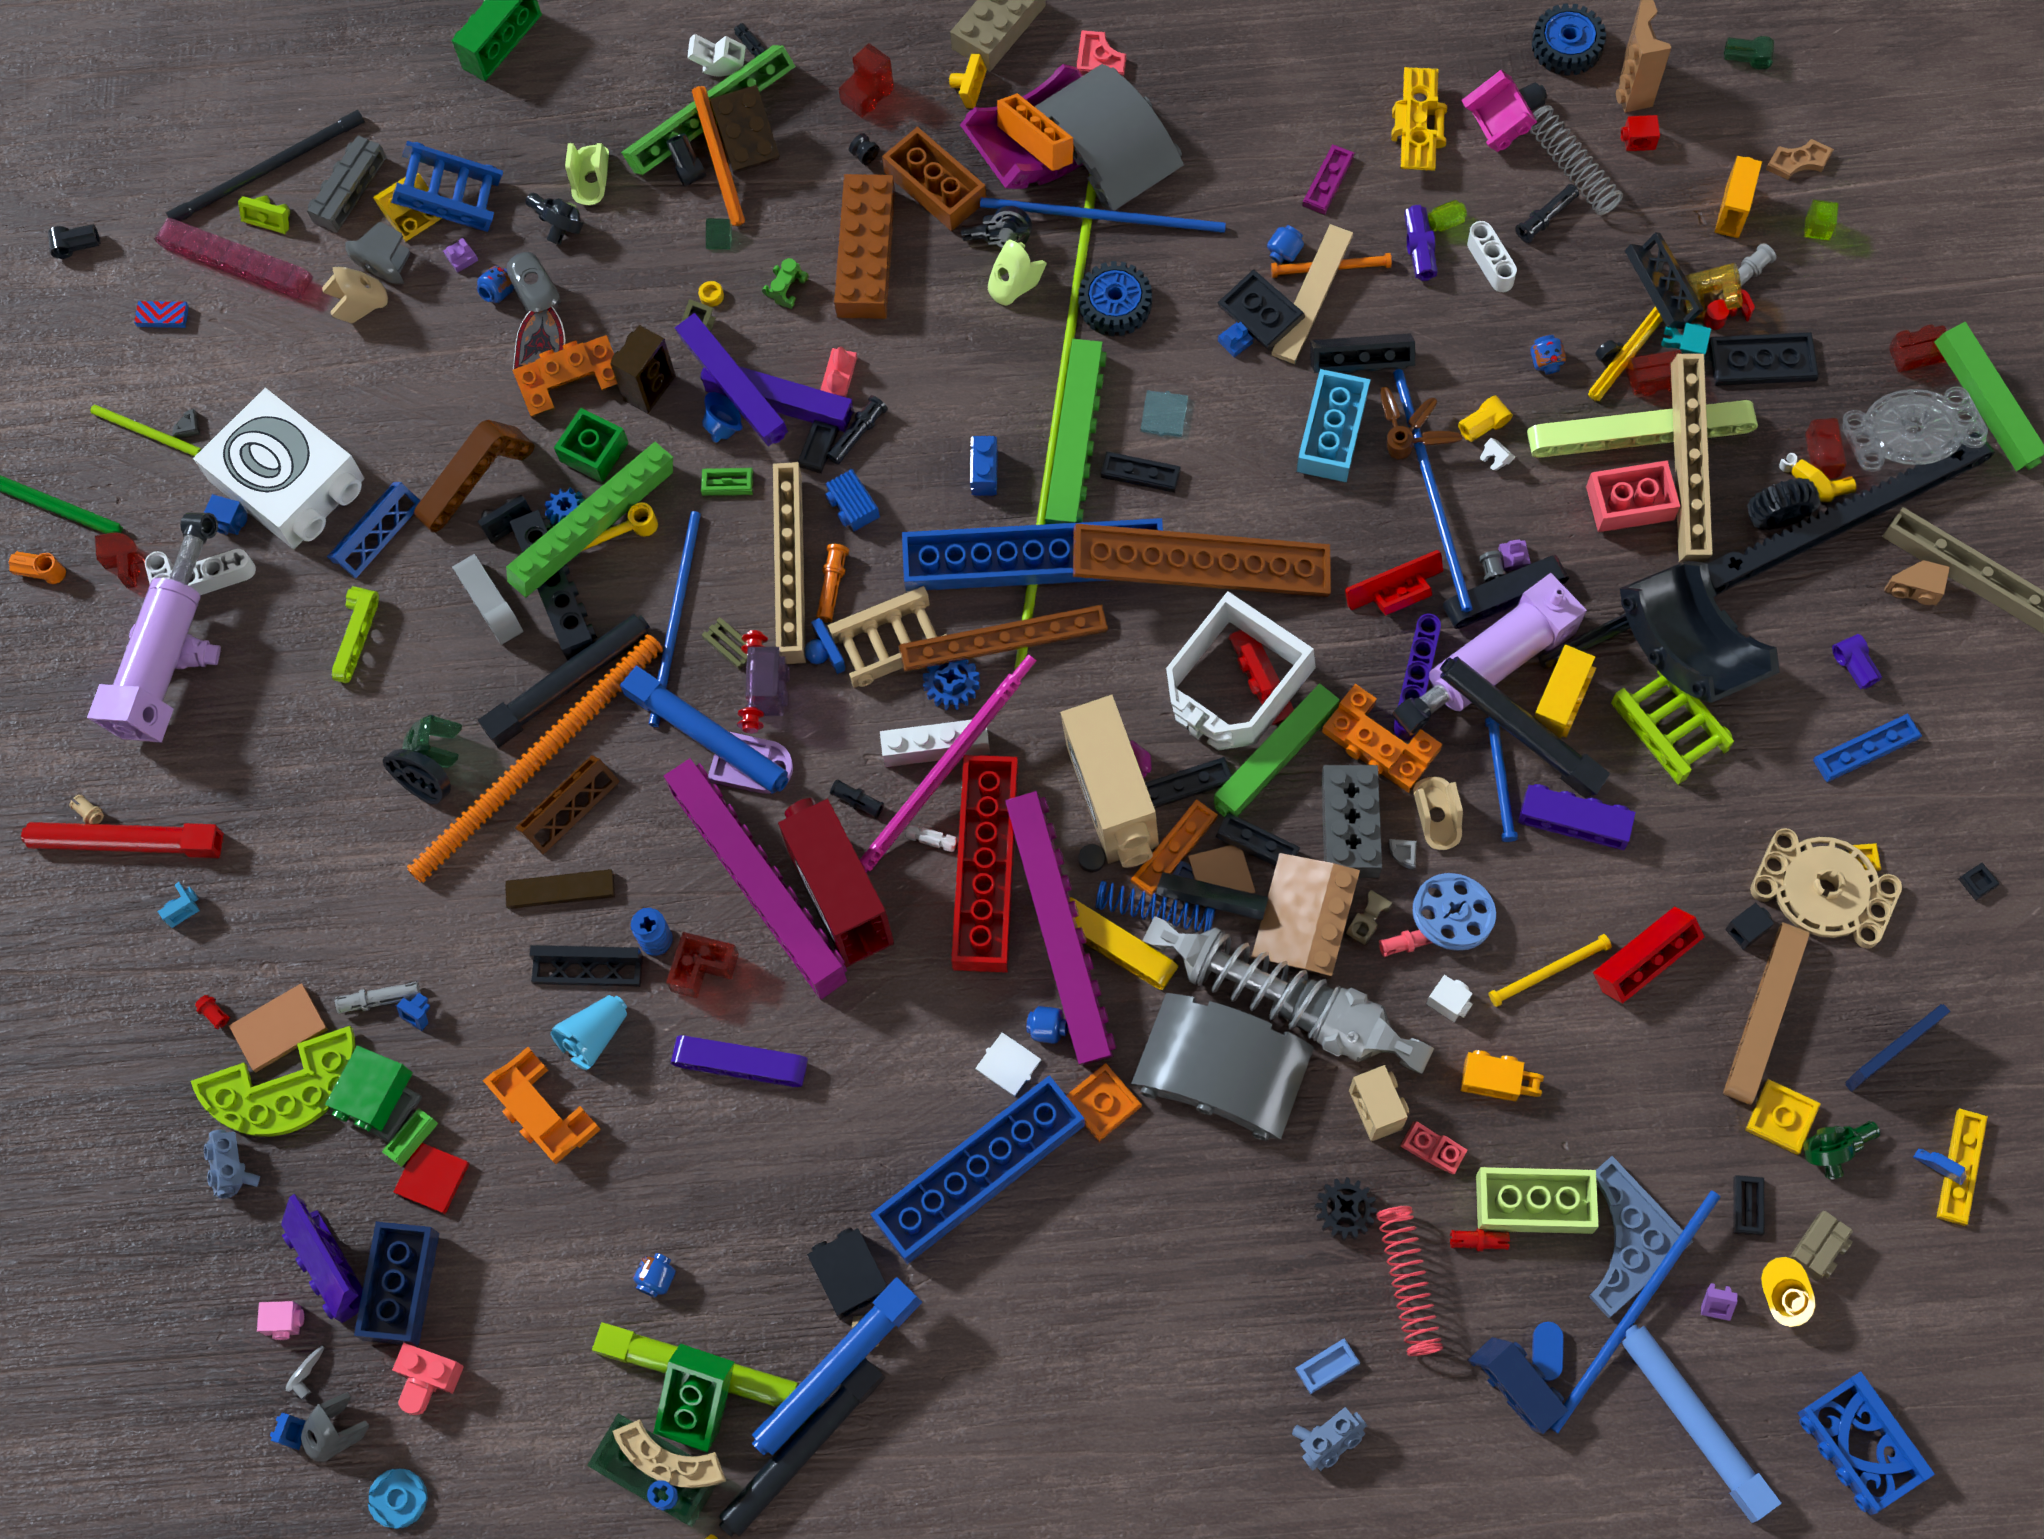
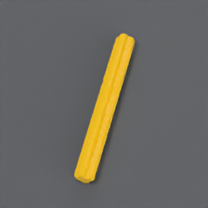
M1656 306L1589 390L1588 396L1594 401L1601 400L1663 319Z

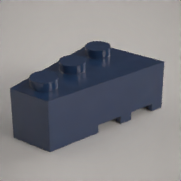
M1492 1337L1468 1361L1473 1367L1477 1365L1489 1376L1487 1382L1493 1388L1495 1386L1498 1387L1508 1401L1506 1403L1532 1431L1544 1434L1568 1411L1562 1404L1564 1398L1554 1387L1549 1388L1544 1381L1546 1378L1544 1373L1536 1365L1533 1364L1531 1366L1525 1358L1527 1353L1517 1342L1513 1343Z

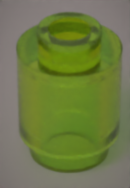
M1457 200L1450 201L1433 208L1432 212L1428 213L1429 224L1435 232L1438 230L1441 232L1464 223L1467 211L1462 202L1459 203Z

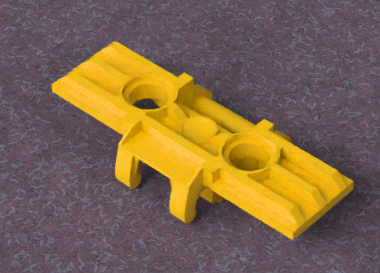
M1404 67L1403 100L1397 101L1392 108V118L1395 119V126L1391 134L1392 141H1397L1398 136L1402 135L1401 169L1435 171L1436 148L1446 146L1444 115L1447 113V105L1445 103H1438V69ZM1421 93L1427 99L1425 101H1417L1414 95ZM1427 115H1435L1434 130L1427 129Z

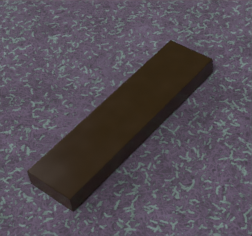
M612 869L505 881L506 907L514 909L615 897L614 872Z

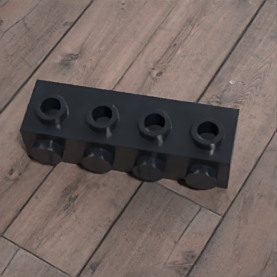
M1411 333L1310 340L1311 367L1313 372L1318 374L1320 369L1347 373L1364 369L1370 371H1378L1383 368L1405 369L1408 366H1415V340Z

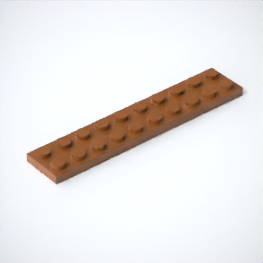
M1075 524L1073 577L1328 597L1331 594L1330 544Z

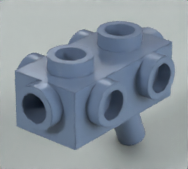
M222 1129L211 1131L209 1133V1141L204 1145V1157L210 1163L207 1179L209 1187L213 1188L214 1196L220 1199L233 1197L238 1193L243 1183L257 1187L260 1176L244 1172L245 1164L239 1162L235 1132H226V1130Z
M1344 1407L1324 1425L1313 1428L1312 1432L1296 1425L1292 1435L1303 1440L1300 1443L1305 1452L1302 1458L1313 1471L1318 1468L1321 1471L1325 1467L1333 1466L1344 1451L1356 1447L1361 1442L1362 1437L1365 1435L1363 1429L1367 1427V1424L1357 1412L1352 1415Z

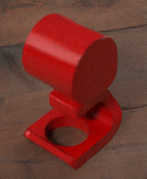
M1737 289L1728 297L1727 303L1723 299L1711 302L1707 306L1703 318L1704 325L1707 328H1711V330L1721 329L1729 315L1731 317L1736 315V304L1739 305L1748 322L1755 308L1748 292L1743 289Z

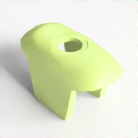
M568 143L565 169L571 186L572 197L577 203L593 205L600 202L604 196L608 174L609 150L602 143L585 146L578 151L573 143ZM591 172H595L597 176V181L594 183H588L585 180L586 176Z
M1006 241L994 263L988 281V291L990 296L1001 305L1007 306L1013 303L1017 297L1037 286L1047 264L1043 260L1030 262L1029 256L1024 250L1025 245L1022 242ZM1009 273V280L1004 281L1001 276Z

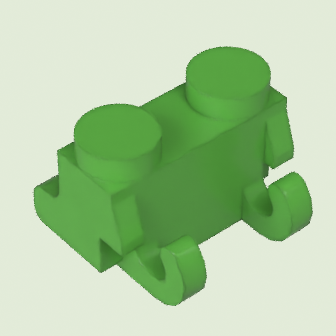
M788 258L782 262L781 269L778 265L773 268V273L777 277L771 282L770 290L769 286L765 285L762 292L767 297L774 299L776 304L792 309L796 298L790 296L787 299L785 294L791 282L798 278L799 282L804 284L808 280L809 274L802 271L800 264L796 263L795 260Z

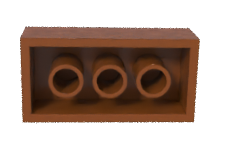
M916 127L882 156L884 173L886 175H893L895 183L950 231H953L980 208L981 197L986 198L985 184L919 127Z

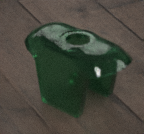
M433 714L422 717L406 733L402 749L426 755L436 761L441 767L449 768L458 760L459 754L430 746L429 737L431 735L454 738L462 730V724L436 717Z

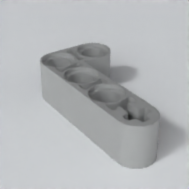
M475 554L452 566L457 577L501 645L523 633L513 611L507 602L504 601Z

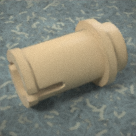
M80 794L74 797L79 803L78 805L71 800L70 808L83 817L85 824H99L103 820L102 809L98 806H93L83 795Z

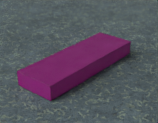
M1332 144L1303 200V207L1325 215L1354 159V152Z

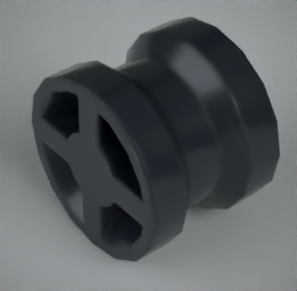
M865 133L856 136L849 146V152L853 156H858L859 161L864 165L871 163L878 155L880 149L875 142H870L869 137Z

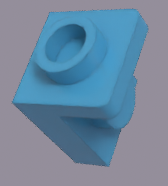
M180 882L176 883L175 887L181 897L167 902L164 908L158 911L162 920L171 928L200 911L195 903L198 900L195 892L190 886L185 888Z

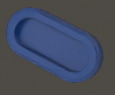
M1543 1322L1533 1332L1532 1365H1536L1546 1377L1544 1379L1545 1382L1555 1380L1563 1369V1332L1553 1322Z

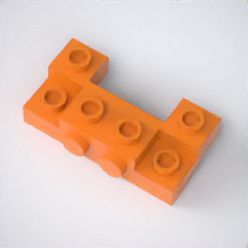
M607 335L586 343L578 344L577 341H572L563 345L564 350L556 353L553 350L545 351L539 354L540 358L535 362L512 370L531 418L536 416V414L555 409L548 393L549 390L592 375L594 372L602 391L617 384L610 364L614 352Z
M1354 684L1339 703L1338 709L1323 726L1322 733L1345 748L1347 754L1352 758L1360 759L1368 765H1378V775L1382 774L1409 793L1440 752L1442 743L1420 729L1411 742L1406 744L1367 716L1376 705L1377 698L1357 684Z
M527 1047L509 1063L493 1071L483 1082L506 1107L502 1112L513 1124L518 1121L523 1128L519 1132L530 1144L535 1141L548 1157L557 1164L575 1147H582L601 1129L581 1106L564 1120L558 1116L532 1086L549 1070L531 1049Z

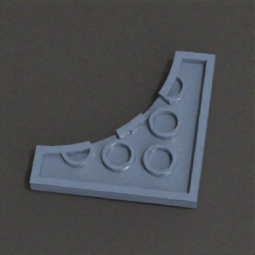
M1613 1156L1596 1169V1184L1603 1193L1612 1215L1614 1250L1609 1268L1603 1280L1589 1296L1608 1318L1615 1314L1647 1284L1683 1231Z

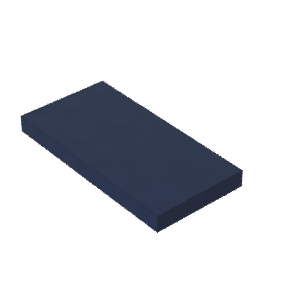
M1940 1004L1859 1068L1845 1082L1847 1088L1851 1092L1931 1030L1951 1011L1944 1004Z

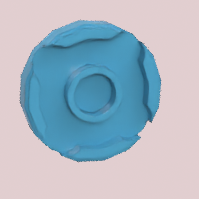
M387 1470L378 1476L371 1485L368 1494V1508L374 1520L385 1527L394 1529L408 1527L417 1521L425 1510L428 1499L426 1486L421 1477L410 1470Z

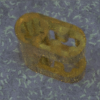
M1736 263L1685 275L1704 308L1696 318L1705 316L1704 294L1723 289L1724 300L1728 310L1742 307L1741 280ZM1686 300L1687 312L1689 314L1694 308L1690 301Z

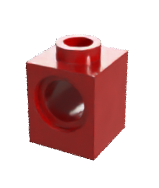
M1657 115L1628 116L1625 127H1621V141L1625 142L1626 151L1656 150L1660 138Z

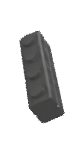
M358 135L353 143L350 142L347 145L344 157L341 161L335 163L332 175L328 180L323 181L320 193L316 199H312L308 204L307 212L314 224L325 227L335 233L339 231L387 158L380 144Z

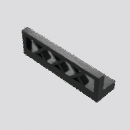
M1655 232L1643 246L1630 244L1624 250L1668 328L1684 329L1686 323L1690 324L1704 310L1661 233ZM1657 243L1659 247L1658 256L1654 258L1650 249ZM1664 262H1668L1670 266L1668 277H1664L1662 273ZM1675 281H1678L1681 285L1679 296H1675L1673 292ZM1686 300H1689L1694 308L1688 315L1684 312Z
M530 945L529 956L533 960L532 984L641 987L643 954L639 947ZM540 963L552 964L557 969L549 977H539ZM571 964H579L584 970L576 978H569L563 972ZM598 965H606L610 969V972L603 978H595L591 974V971ZM625 965L635 966L634 979H622L617 972Z

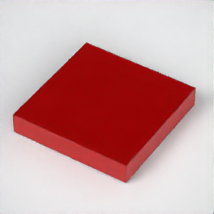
M421 1143L410 1156L393 1193L445 1215L470 1163Z

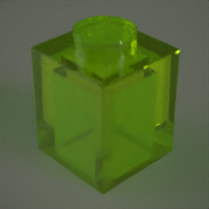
M1813 200L1806 215L1804 237L1830 240L1837 225L1838 203Z

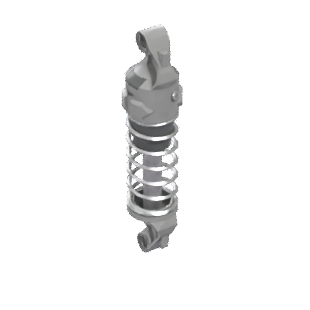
M1153 917L1142 942L1163 952L1165 949H1175L1184 960L1189 982L1195 985L1198 984V986L1203 985L1212 971L1217 973L1211 988L1212 993L1216 992L1223 979L1227 978L1236 982L1230 998L1232 1002L1236 1001L1243 987L1255 991L1250 1004L1251 1011L1256 1009L1263 996L1274 1000L1269 1014L1270 1020L1275 1019L1279 1013L1281 1017L1290 1020L1288 1024L1289 1029H1293L1296 1026L1308 1032L1309 1039L1317 1040V1043L1321 1044L1324 1050L1336 1056L1345 1055L1354 1061L1361 1062L1379 1053H1395L1401 1059L1399 1064L1423 1074L1434 1048L1414 1038L1410 1040L1400 1038L1390 1027L1385 1007L1370 1001L1366 994L1352 987L1350 989L1341 988L1340 986L1335 989L1327 986L1326 979L1319 982L1313 979L1308 980L1306 970L1300 971L1287 983L1289 970L1287 961L1280 962L1272 973L1268 974V952L1261 953L1249 965V943L1239 946L1233 955L1230 956L1231 938L1229 934H1225L1222 930L1215 927L1202 934H1179L1175 931L1176 926L1158 917ZM1225 939H1226L1225 949H1224V952H1222L1221 949H1222L1223 944H1224V941H1225ZM1245 949L1243 961L1237 959L1240 953ZM1264 958L1262 970L1256 968L1257 965ZM1283 968L1282 977L1279 979L1276 975Z

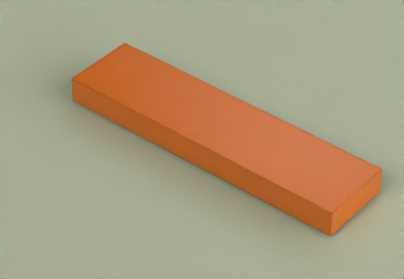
M1196 799L1154 850L1152 858L1145 862L1131 878V883L1142 891L1145 890L1146 894L1152 898L1153 894L1157 891L1162 872L1169 874L1174 872L1179 862L1184 860L1215 822L1218 814Z

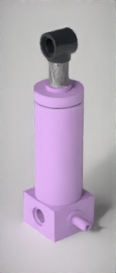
M1550 573L1523 593L1519 605L1452 654L1450 658L1453 659L1458 656L1495 686L1543 649L1546 652L1552 650L1574 636L1587 610ZM1445 660L1429 672V679L1433 688L1420 698H1408L1392 713V716L1409 735H1413L1422 729L1429 721L1431 714L1442 705L1446 704L1455 711H1461L1472 703L1440 678L1442 673L1440 667Z

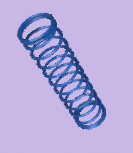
M1101 881L1095 903L1096 909L1103 910L1110 896L1109 909L1111 913L1115 911L1120 900V913L1124 915L1131 901L1130 913L1132 918L1136 916L1142 903L1141 918L1145 920L1152 907L1153 920L1156 893L1153 894L1144 916L1146 895L1144 890L1133 914L1135 888L1132 889L1123 911L1125 888L1123 885L1112 909L1114 883H1111L1103 904L1107 882ZM1163 897L1156 916L1159 918L1163 908V920H1165L1167 897ZM1174 899L1169 915L1166 919L1167 922L1169 921L1174 909L1173 925L1177 927L1181 921V918L1185 910V930H1187L1190 927L1194 915V929L1196 933L1199 932L1205 919V916L1206 923L1204 932L1211 930L1215 914L1214 908H1205L1201 922L1197 928L1199 905L1195 904L1191 918L1186 927L1188 902L1184 903L1181 914L1176 923L1178 900Z

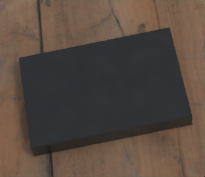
M1254 269L1217 302L1224 312L1236 322H1241L1247 328L1248 333L1267 350L1272 349L1305 318L1302 310Z

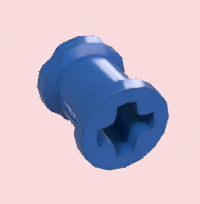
M664 1480L654 1482L648 1489V1500L657 1509L662 1511L672 1509L678 1501L677 1489ZM660 1490L666 1491V1494L669 1496L666 1501L660 1500V1497L657 1495Z

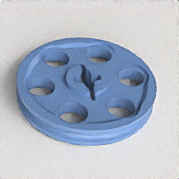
M1444 873L1431 877L1419 888L1413 902V917L1421 933L1434 944L1450 950H1468L1480 945L1489 936L1496 920L1495 904L1487 890L1475 880L1460 874ZM1454 886H1464L1467 889V894H1458L1454 890ZM1436 888L1441 892L1442 896L1435 898L1429 894L1428 889ZM1482 904L1487 909V912L1484 914L1478 913L1474 910L1473 905ZM1461 907L1459 913H1456V912L1453 913V914L1451 913V914L1448 916L1450 910H1452V911L1455 910V909L1457 910V909H1459V908ZM1421 911H1432L1435 919H1426ZM1476 926L1481 934L1474 936L1467 931V927ZM1445 928L1450 929L1455 937L1448 939L1442 935L1441 930Z

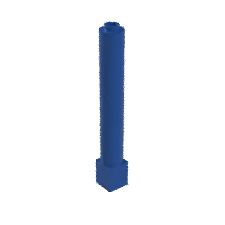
M637 665L620 684L626 697L648 712L650 710L769 792H781L786 787L789 779L787 778L788 772L664 688L659 680Z
M898 1277L872 1302L874 1304L873 1308L752 1434L755 1438L752 1444L761 1454L765 1455L769 1452L773 1455L895 1326L899 1328L920 1306L922 1301Z

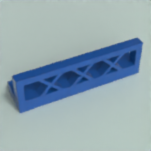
M393 482L326 557L334 564H340L350 575L357 578L414 514V510L421 500L402 482ZM405 494L414 504L407 511H399L398 500ZM392 507L394 508V512H388ZM394 514V526L390 530H382L381 519L385 515ZM369 533H377L378 544L373 549H365V537ZM352 552H360L361 563L356 569H353L345 561Z

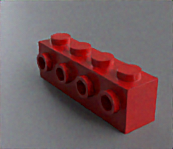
M1674 906L1593 971V974L1602 992L1623 1004L1705 936L1695 916Z

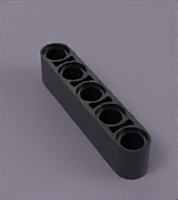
M1552 555L1467 590L1472 604V610L1469 612L1462 611L1458 595L1446 600L1442 606L1454 629H1460L1518 605L1523 593L1550 573L1562 585L1569 580V576L1556 555Z

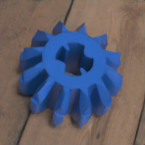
M571 487L564 493V490L560 488L558 495L551 493V501L545 502L547 509L545 515L550 520L551 526L554 527L585 501L583 494L580 491L575 493Z

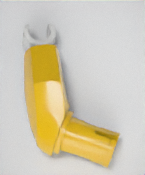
M1794 453L1787 455L1786 460L1788 462L1784 459L1780 461L1779 467L1783 472L1792 471V475L1796 479L1802 478L1813 481L1814 486L1817 487L1821 502H1832L1834 497L1856 492V482L1852 476L1830 481L1819 469L1803 459L1797 462V456Z

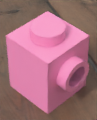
M294 1301L259 1302L258 1332L265 1336L272 1335V1339L287 1340L290 1338V1335H299L300 1326L304 1324V1311L299 1304Z

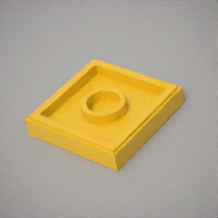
M1767 1079L1745 1131L1799 1155L1821 1103Z

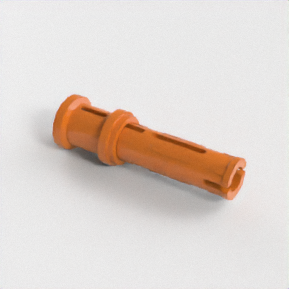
M828 544L826 548L828 556L826 564L822 568L825 576L816 619L820 618L824 623L833 621L840 578L845 575L846 571L844 563L846 556L849 555V549L840 544Z

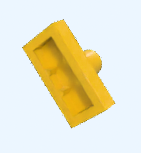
M971 54L965 73H951L949 77L950 87L960 88L959 95L966 108L973 109L976 106L987 71L980 54Z

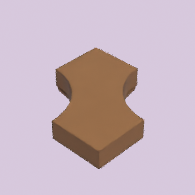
M1810 139L1806 145L1795 149L1780 146L1775 151L1766 170L1787 180L1793 174L1802 170L1822 172L1834 149L1813 139Z

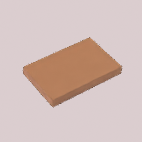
M302 983L229 1025L250 1067L255 1073L297 1049V1044L316 1038L328 1030Z

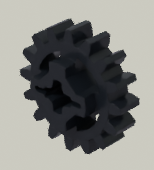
M1346 1177L1344 1184H1341L1336 1178L1333 1182L1334 1187L1325 1184L1324 1190L1326 1194L1319 1192L1317 1198L1322 1203H1316L1314 1206L1315 1210L1321 1211L1316 1216V1221L1325 1222L1321 1229L1325 1231L1330 1228L1332 1230V1238L1339 1233L1341 1234L1342 1241L1346 1240L1348 1234H1351L1352 1238L1356 1240L1358 1238V1231L1364 1235L1368 1232L1365 1224L1371 1226L1374 1224L1375 1220L1370 1215H1376L1377 1209L1370 1207V1205L1375 1203L1376 1199L1375 1197H1367L1370 1191L1369 1187L1363 1190L1359 1188L1361 1181L1358 1180L1354 1185H1351L1349 1177ZM1342 1191H1347V1192H1351V1193H1354V1194H1353V1195H1343L1341 1192H1342ZM1328 1200L1331 1201L1330 1203L1333 1206L1331 1215L1327 1213ZM1361 1203H1363L1365 1211L1363 1219L1358 1212V1207ZM1343 1205L1344 1207L1350 1205V1214L1347 1211L1341 1213V1206ZM1348 1223L1351 1227H1342L1338 1224Z

